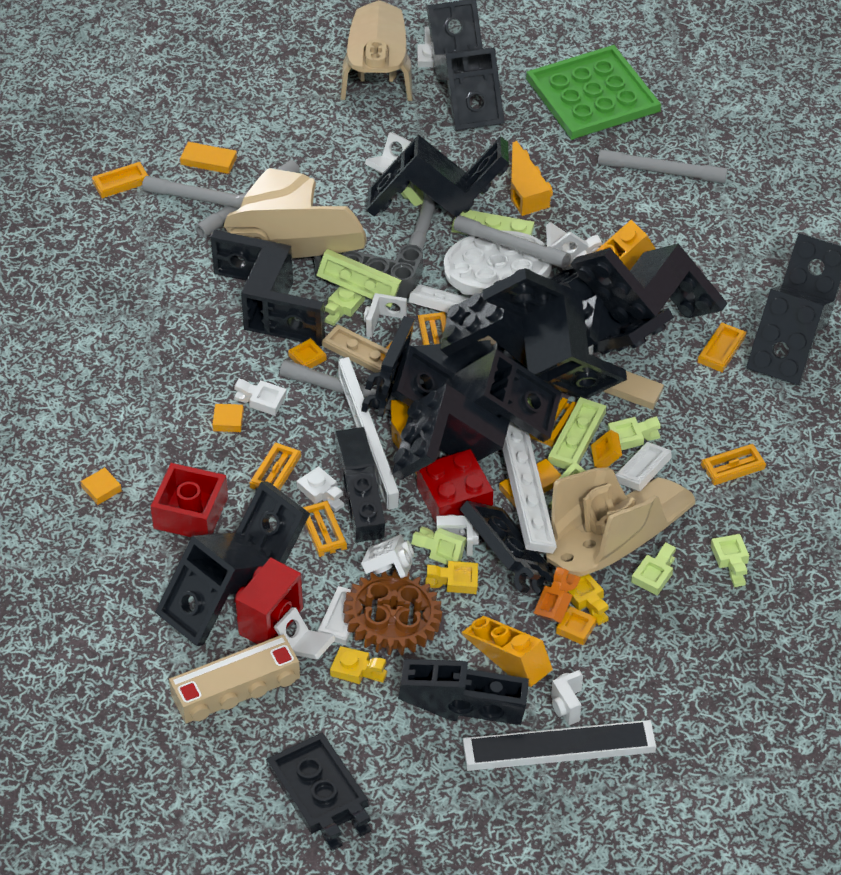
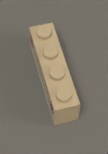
M283 634L170 678L171 696L185 724L191 721H201L211 713L221 709H232L239 702L249 698H259L269 690L293 684L297 679H300L299 660Z

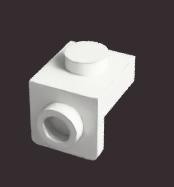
M437 516L436 531L441 528L466 537L467 556H473V545L479 544V533L466 516Z
M580 670L573 673H564L552 681L551 698L553 699L554 711L558 717H564L568 726L580 721L581 703L575 693L582 691L583 675Z

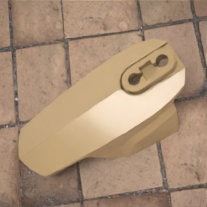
M379 0L356 10L349 32L347 55L343 60L341 100H345L348 73L352 68L358 71V77L361 81L365 80V73H389V82H393L396 78L397 70L401 69L404 73L407 99L412 101L411 60L407 54L406 31L401 9Z
M272 168L267 169L259 177L243 198L241 207L237 211L229 213L224 222V227L228 233L291 245L292 258L321 256L327 249L336 253L363 249L367 241L361 223L347 206H313L316 186L313 178L301 173Z
M609 467L594 468L557 479L554 482L552 495V527L557 548L553 554L546 553L547 563H551L556 568L567 569L569 571L568 574L584 576L603 569L639 548L672 524L695 505V497L692 492L681 485L659 477L650 481L641 491L634 490L625 495L613 469Z

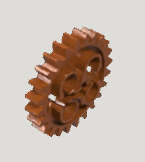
M394 570L392 576H388L386 571L382 572L381 577H377L371 572L369 581L360 577L359 585L352 584L351 592L346 593L343 613L344 623H348L347 631L355 632V641L364 638L365 648L372 644L376 645V653L382 648H386L388 655L392 654L393 649H397L400 655H404V649L407 647L414 653L416 652L417 644L425 648L427 639L433 641L435 632H439L442 611H440L441 601H436L437 592H429V583L420 586V577L415 578L413 581L410 580L409 572L404 578L399 577L397 570ZM374 599H378L376 619L373 621L371 620L372 602ZM411 602L414 604L413 624L407 625ZM361 604L365 605V607H364V611H365V612L362 613V614H361V612L363 611V606H362Z

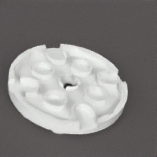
M503 231L545 246V243L534 236L516 231ZM468 236L455 243L447 251L444 258L446 279L464 295L479 294L482 290L492 286L496 281L503 280L520 269H530L547 278L552 269V264L546 263L542 259L483 238L475 239L473 236Z

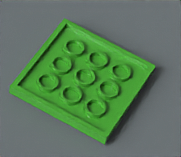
M615 45L526 72V80L571 140L661 111L659 100Z

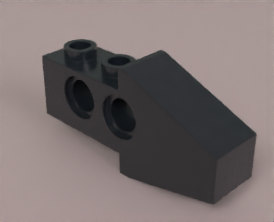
M364 427L335 431V444L342 485L347 499L355 543L384 539L385 519L375 476V464Z
M404 659L398 694L399 700L450 721H458V716L521 725L527 704L529 678L467 669L468 661Z

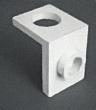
M390 132L382 156L368 158L365 164L383 174L398 157L392 153V144L395 141L399 142L402 145L403 152L411 141Z
M551 222L546 225L547 247L550 246L570 253L571 259L589 247L587 242L572 232L566 233ZM569 242L576 243L578 245L577 248L569 250Z
M375 293L371 306H366L364 312L366 337L372 338L379 315L397 318L407 317V299ZM395 303L401 310L391 311L386 307V304Z
M294 607L274 626L279 636L285 635L296 656L319 659L336 640L333 634L308 630L298 610ZM290 620H294L297 626L296 632L292 637H289L286 633V626Z

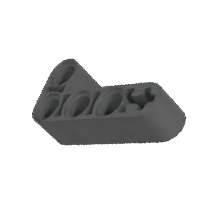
M409 244L403 246L395 260L356 251L339 253L402 280L396 295L397 297H409L410 293L417 287L423 273V251L417 245ZM321 255V256H314V266H315V274H316V276H317V273H318V270H319L320 263H321V260H322L323 255Z

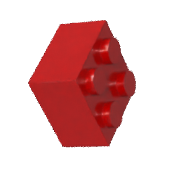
M471 449L437 459L432 464L417 471V489L435 523L437 516H465L460 508L466 501L493 506L494 491Z
M170 463L150 506L153 529L187 537L213 534L228 499L226 475Z
M271 557L263 567L257 568L252 580L246 587H242L235 597L239 635L256 644L279 636L274 626L292 607L296 608L299 613L303 609L300 572ZM290 620L288 622L286 629L293 622V620Z

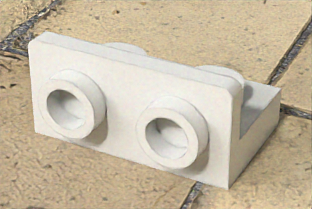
M400 534L368 547L361 564L366 574L372 571L379 574L389 570L392 567V563H394L400 578H404L408 575L413 562L412 558L415 555L410 542H404Z

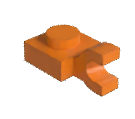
M557 567L552 586L544 587L534 614L541 618L561 623L573 596L568 591L575 589L581 578L577 575L568 574L569 571L567 569Z

